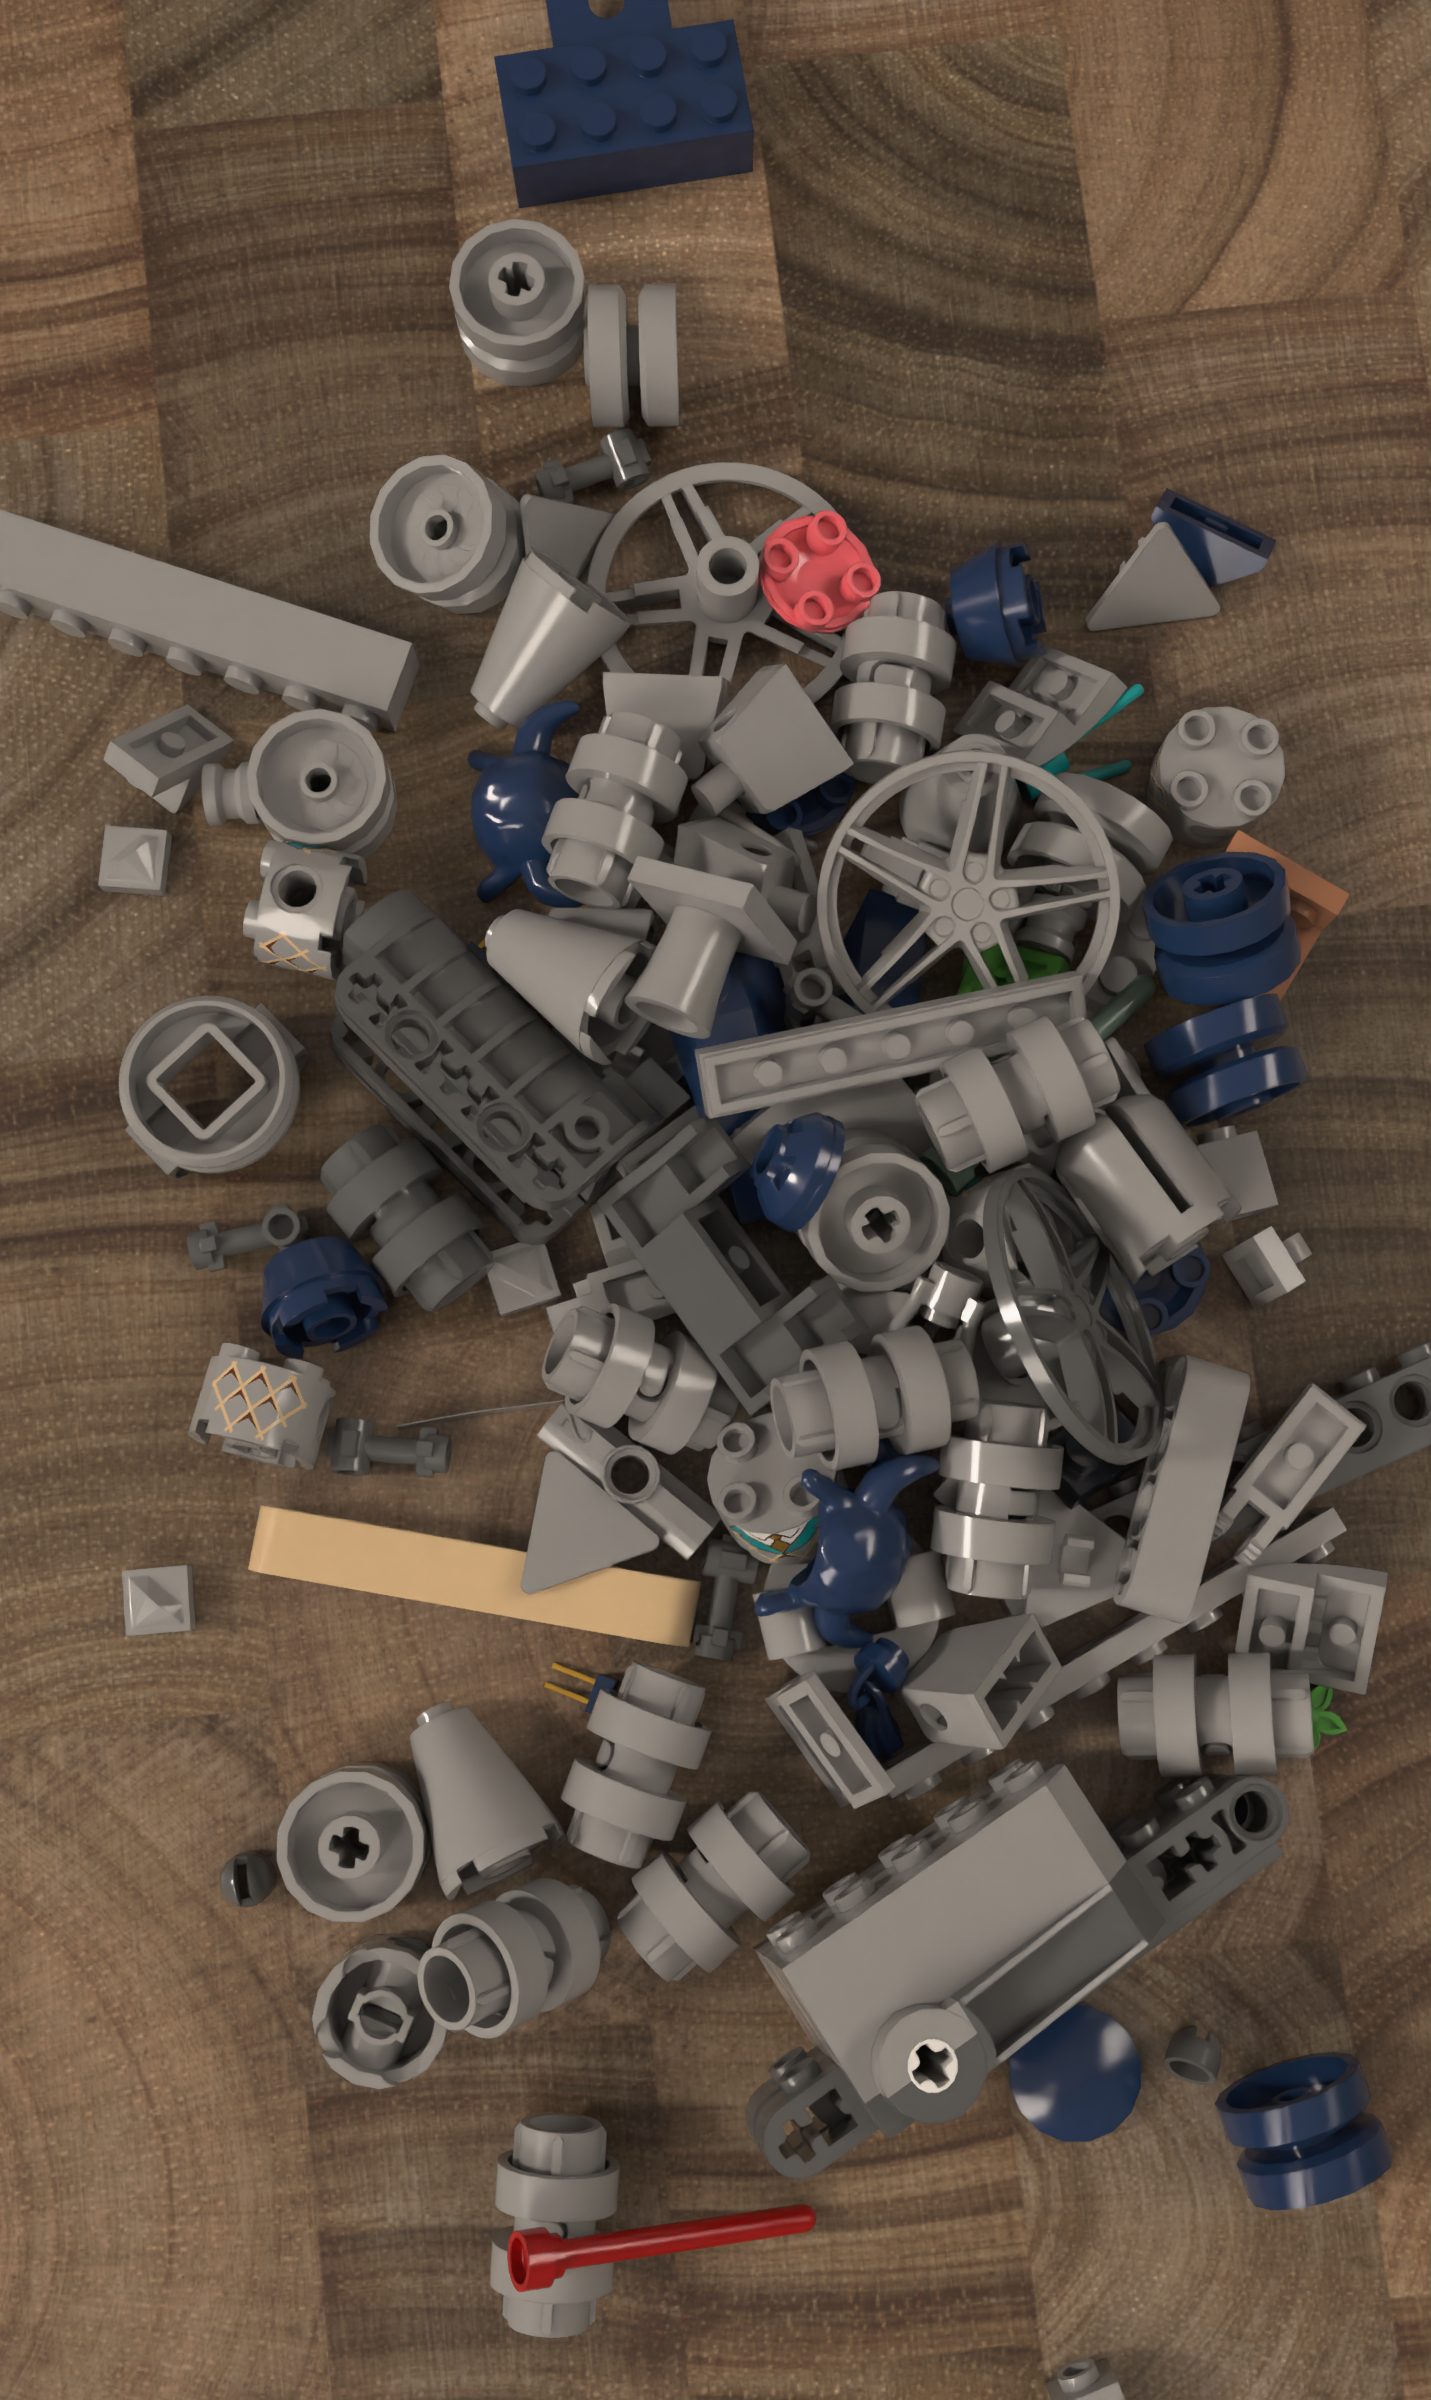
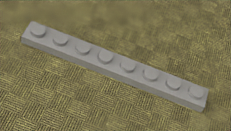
M1316 1507L1294 1520L1287 1530L1280 1529L1269 1545L1249 1567L1288 1564L1296 1560L1298 1563L1313 1564L1335 1550L1330 1540L1347 1531L1334 1507ZM1231 1557L1204 1573L1194 1607L1184 1623L1179 1624L1138 1612L1058 1659L1062 1668L1019 1727L1020 1732L1030 1731L1053 1717L1055 1712L1051 1705L1072 1692L1079 1700L1105 1687L1111 1682L1107 1672L1126 1660L1130 1659L1133 1666H1138L1153 1659L1154 1655L1161 1654L1168 1648L1164 1638L1186 1626L1189 1633H1194L1217 1621L1224 1615L1219 1607L1221 1604L1240 1593L1244 1597L1249 1567L1245 1568ZM926 1737L881 1763V1766L896 1786L889 1792V1795L893 1799L904 1792L908 1800L914 1799L928 1792L942 1781L938 1771L961 1759L964 1766L972 1765L987 1757L996 1749L935 1743Z

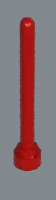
M797 2204L562 2239L556 2232L549 2233L545 2227L516 2230L512 2232L508 2242V2269L513 2286L518 2292L546 2289L552 2286L554 2279L562 2278L567 2269L806 2233L814 2228L816 2213L807 2204Z

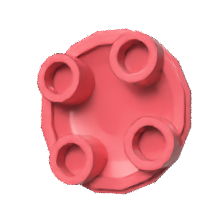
M824 510L818 512L815 516L804 515L783 522L766 538L758 558L759 582L768 603L786 622L806 632L832 634L846 629L851 622L860 619L864 615V611L870 606L871 598L876 595L881 586V576L874 567L865 545L847 528L846 522L841 515L833 511Z

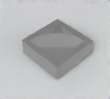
M105 825L98 886L105 892L165 896L172 841L171 834L167 830Z
M518 1242L490 1251L494 1255L493 1267L487 1275L502 1317L562 1298L546 1243L529 1245Z
M192 1564L122 1571L126 1636L196 1630Z

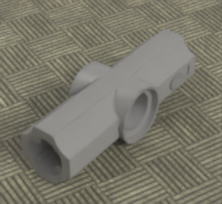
M565 1401L551 1415L536 1436L553 1451L561 1453L685 1560L692 1556L721 1519L719 1513L661 1466L650 1451L633 1443L614 1426L603 1428L569 1414L565 1408ZM622 1460H636L645 1467L648 1474V1482L646 1487L640 1492L626 1494L619 1491L613 1485L611 1471Z

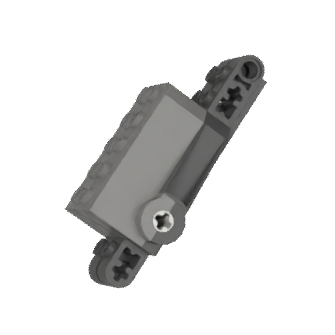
M1018 1758L1001 1767L987 1779L989 1782L987 1786L969 1798L967 1796L960 1797L942 1808L933 1816L935 1822L915 1836L908 1834L890 1844L879 1853V1861L860 1874L856 1872L851 1873L831 1885L823 1892L822 1896L824 1899L802 1914L800 1911H797L779 1921L766 1932L768 1938L753 1947L814 2048L807 2053L803 2047L795 2048L770 2066L768 2072L772 2078L757 2088L750 2096L745 2108V2126L750 2138L778 2173L791 2179H806L821 2172L877 2130H880L885 2136L888 2135L893 2138L915 2121L922 2124H944L964 2115L979 2098L987 2073L1004 2062L1065 2012L1283 1855L1276 1841L1284 1834L1289 1821V1805L1284 1793L1273 1782L1262 1777L1226 1774H1203L1202 1777H1195L1192 1780H1189L1188 1777H1178L1154 1794L1153 1798L1157 1805L1137 1818L1134 1813H1129L1105 1828L1065 1764L1042 1763L1038 1760L1024 1764L1021 1758ZM1160 1854H1167V1855H1172V1856H1175V1857H1174V1858H1168V1857H1162V1856H1159V1855H1160ZM809 2107L815 2116L812 2119L805 2108ZM787 2121H791L794 2130L786 2136L782 2127Z

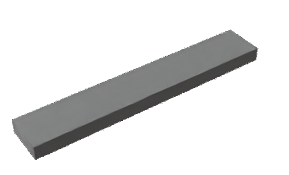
M1070 971L695 1049L705 1114L709 1119L938 1071L940 1070V1063L975 1047H979L988 1060L1010 1054L1006 1033L1042 1016L1048 1017L1055 1027L1076 1017L1087 1019L1082 975L1076 971Z

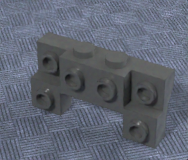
M708 1116L689 1123L655 1155L616 1183L596 1202L644 1267L652 1284L662 1292L685 1324L690 1337L700 1345L751 1416L771 1403L770 1384L773 1378L799 1373L800 1358L805 1349L842 1341L851 1343L868 1330L869 1327L830 1274L807 1287L793 1299L718 1196L751 1166L717 1119H709Z

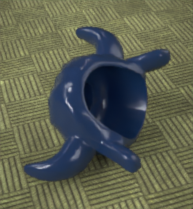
M570 700L555 701L541 706L527 716L517 731L511 756H499L480 750H474L469 753L467 760L470 767L482 772L471 798L472 824L479 846L496 867L491 874L482 880L477 888V896L483 903L494 900L513 882L523 876L528 890L543 905L555 908H578L585 905L563 895L549 884V874L546 868L551 854L544 848L541 842L555 803L560 799L579 797V794L566 781V774L570 764L550 756L552 739L555 732L563 723L579 712L580 705L577 702Z
M915 1453L888 1457L867 1471L857 1488L848 1487L847 1489L831 1481L817 1470L812 1468L804 1470L800 1482L802 1487L809 1494L820 1500L818 1509V1552L814 1559L792 1578L789 1587L770 1590L759 1595L754 1605L757 1616H770L801 1608H814L815 1624L821 1636L828 1642L845 1649L862 1648L867 1642H873L874 1638L871 1632L851 1623V1614L878 1609L894 1593L900 1583L913 1544L907 1532L906 1517L894 1504V1501L906 1486L919 1478L936 1472L940 1468V1462L934 1457Z

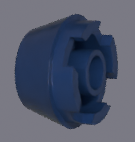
M997 541L951 571V597L945 599L947 624L951 635H958L962 650L969 660L1021 667L1025 659L1046 654L1044 643H1040L1039 639L1035 638V634L1047 632L1040 582H1034L1031 574L1025 575L1022 562L1030 561L1032 555L1026 542L1003 546L1000 541Z
M334 1236L304 1240L279 1252L268 1262L264 1269L261 1327L266 1334L272 1337L277 1351L284 1356L302 1359L305 1352L303 1347H315L327 1343H332L334 1352L338 1353L361 1343L379 1329L375 1317L382 1310L388 1311L384 1299L387 1287L379 1274L348 1240Z

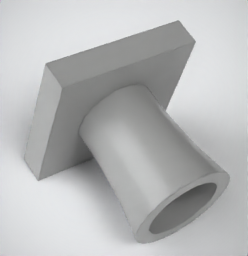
M637 856L627 880L667 924V927L644 971L624 998V1001L635 1013L662 1028L692 1038H709L718 1000L735 952L788 965L797 940L753 884Z

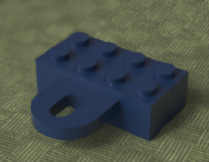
M545 0L553 47L494 56L519 208L753 172L754 129L733 19L673 29L668 0H623V10L612 18H601L595 15L589 7L588 0Z

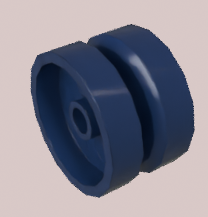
M1225 852L1202 856L1180 864L1161 875L1144 893L1142 909L1148 934L1155 943L1154 960L1159 981L1170 997L1187 1004L1210 1006L1239 1002L1269 992L1290 978L1300 964L1301 947L1295 919L1290 915L1291 896L1286 871L1274 858L1255 852Z
M1265 994L1215 1009L1174 1026L1144 1044L1157 1078L1170 1080L1198 1073V1075L1176 1085L1164 1098L1167 1107L1184 1129L1197 1127L1216 1120L1217 1122L1245 1114L1272 1102L1273 1099L1310 1081L1298 1048L1277 1046L1255 1052L1282 1037L1289 1027L1277 994Z
M1327 2052L1284 2060L1244 2076L1233 2082L1219 2094L1215 2106L1226 2137L1233 2145L1245 2148L1240 2154L1236 2165L1248 2198L1256 2207L1268 2210H1290L1327 2203L1352 2194L1379 2179L1391 2167L1394 2154L1382 2121L1374 2114L1363 2112L1369 2104L1371 2092L1360 2062L1352 2054Z

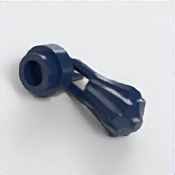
M881 1637L875 1643L867 1642L854 1656V1664L859 1672L852 1681L847 1695L848 1706L858 1710L856 1731L876 1759L890 1758L899 1749L904 1747L899 1725L892 1716L880 1690L886 1693H895L906 1680V1668L909 1665L906 1653L893 1641Z

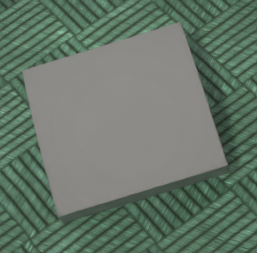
M1044 645L1046 654L1030 658L1009 688L989 680L953 731L959 737L968 734L986 735L997 741L1007 755L1015 756L1040 766L1065 751L1084 736L1111 709L1128 687L1114 673Z
M1307 1563L1270 1564L1249 1567L1235 1653H1270L1272 1670H1303L1305 1673H1309L1311 1684L1365 1695L1388 1573L1340 1565Z
M815 1671L804 1673L784 1683L764 1699L841 1808L851 1804L856 1809L887 1795L896 1787Z

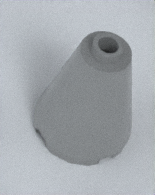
M531 547L526 556L522 558L470 690L472 695L478 700L474 710L490 724L501 730H504L509 723L520 728L527 716L555 698L622 638L632 624L629 622V617L588 582L583 584L568 573L570 569L534 547Z
M982 734L964 735L935 753L957 750H983L1006 754L997 741ZM973 771L939 774L916 782L901 791L898 815L900 824L908 839L916 842L920 839L951 851L963 800L966 801ZM986 772L968 850L987 853L999 777L997 773ZM1010 777L1008 791V810L1001 856L1005 854L1017 836L1022 820V799L1016 780Z
M514 909L506 915H501L490 925L485 936L486 956L489 965L585 1057L602 1065L610 1064L611 1061L607 1058L608 1054L615 1050L622 1055H626L646 1033L652 1022L631 1010L626 1005L624 998L644 971L657 946L653 943L523 909Z
M448 1701L426 1710L416 1718L419 1727L411 1733L409 1738L439 1884L448 1900L455 1899L461 1884L466 1895H470L532 1865L534 1861L530 1850L545 1841L549 1852H552L567 1839L562 1823L469 1707L455 1709L453 1703Z

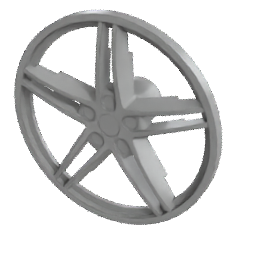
M737 462L701 464L668 474L651 483L631 498L605 529L591 561L588 583L612 601L619 609L680 599L681 608L637 611V614H628L627 616L630 619L629 622L632 623L629 627L695 623L696 631L689 675L704 676L709 642L723 644L727 646L719 676L724 677L731 684L742 638L748 632L824 667L820 674L803 688L815 707L835 689L844 677L840 670V661L846 629L843 636L840 637L835 633L806 632L786 622L770 606L759 582L758 558L766 538L785 521L804 515L815 516L818 512L824 510L837 513L826 500L804 483L776 470L753 464ZM719 482L752 484L780 493L802 507L786 520H778L751 543H747L740 538L724 535L709 506H704L694 487ZM680 491L708 542L701 549L699 555L671 496ZM662 501L670 519L673 532L689 567L688 573L683 576L635 583L634 588L606 593L609 568L620 542L644 513ZM771 616L807 638L835 652L832 658L805 646L803 642L768 626L767 623ZM616 644L600 656L608 672L634 673L622 657Z
M957 750L920 758L896 769L870 787L850 808L830 841L821 867L817 896L818 926L823 948L837 980L855 1004L864 1013L868 1014L892 1009L893 1007L887 1004L909 984L916 981L953 948L957 947L963 950L984 989L998 987V984L980 952L997 944L1000 945L1015 983L1027 981L1029 976L1008 928L1009 922L1012 919L1063 910L1068 907L1099 901L1095 930L1089 948L1076 970L1077 973L1082 975L1085 996L1100 975L1115 940L1120 911V884L1115 858L1103 828L1089 807L1066 783L1034 763L1015 756L983 750ZM973 771L966 801L963 800L951 852L947 858L941 859L896 837L891 836L889 838L863 826L867 819L885 801L904 788L939 774ZM986 772H993L999 774L988 850L987 853L968 850ZM1010 777L1037 788L1065 810L1082 833L1094 861L1093 865L1063 867L1062 864L1016 869H1004L1001 866ZM854 838L925 870L926 872L918 887L850 849ZM844 859L919 905L918 914L881 952L882 956L862 977L855 969L846 951L838 923L837 890ZM1090 879L1098 880V890L1019 904L1017 887ZM925 932L936 945L908 968L879 996L875 994L871 987Z

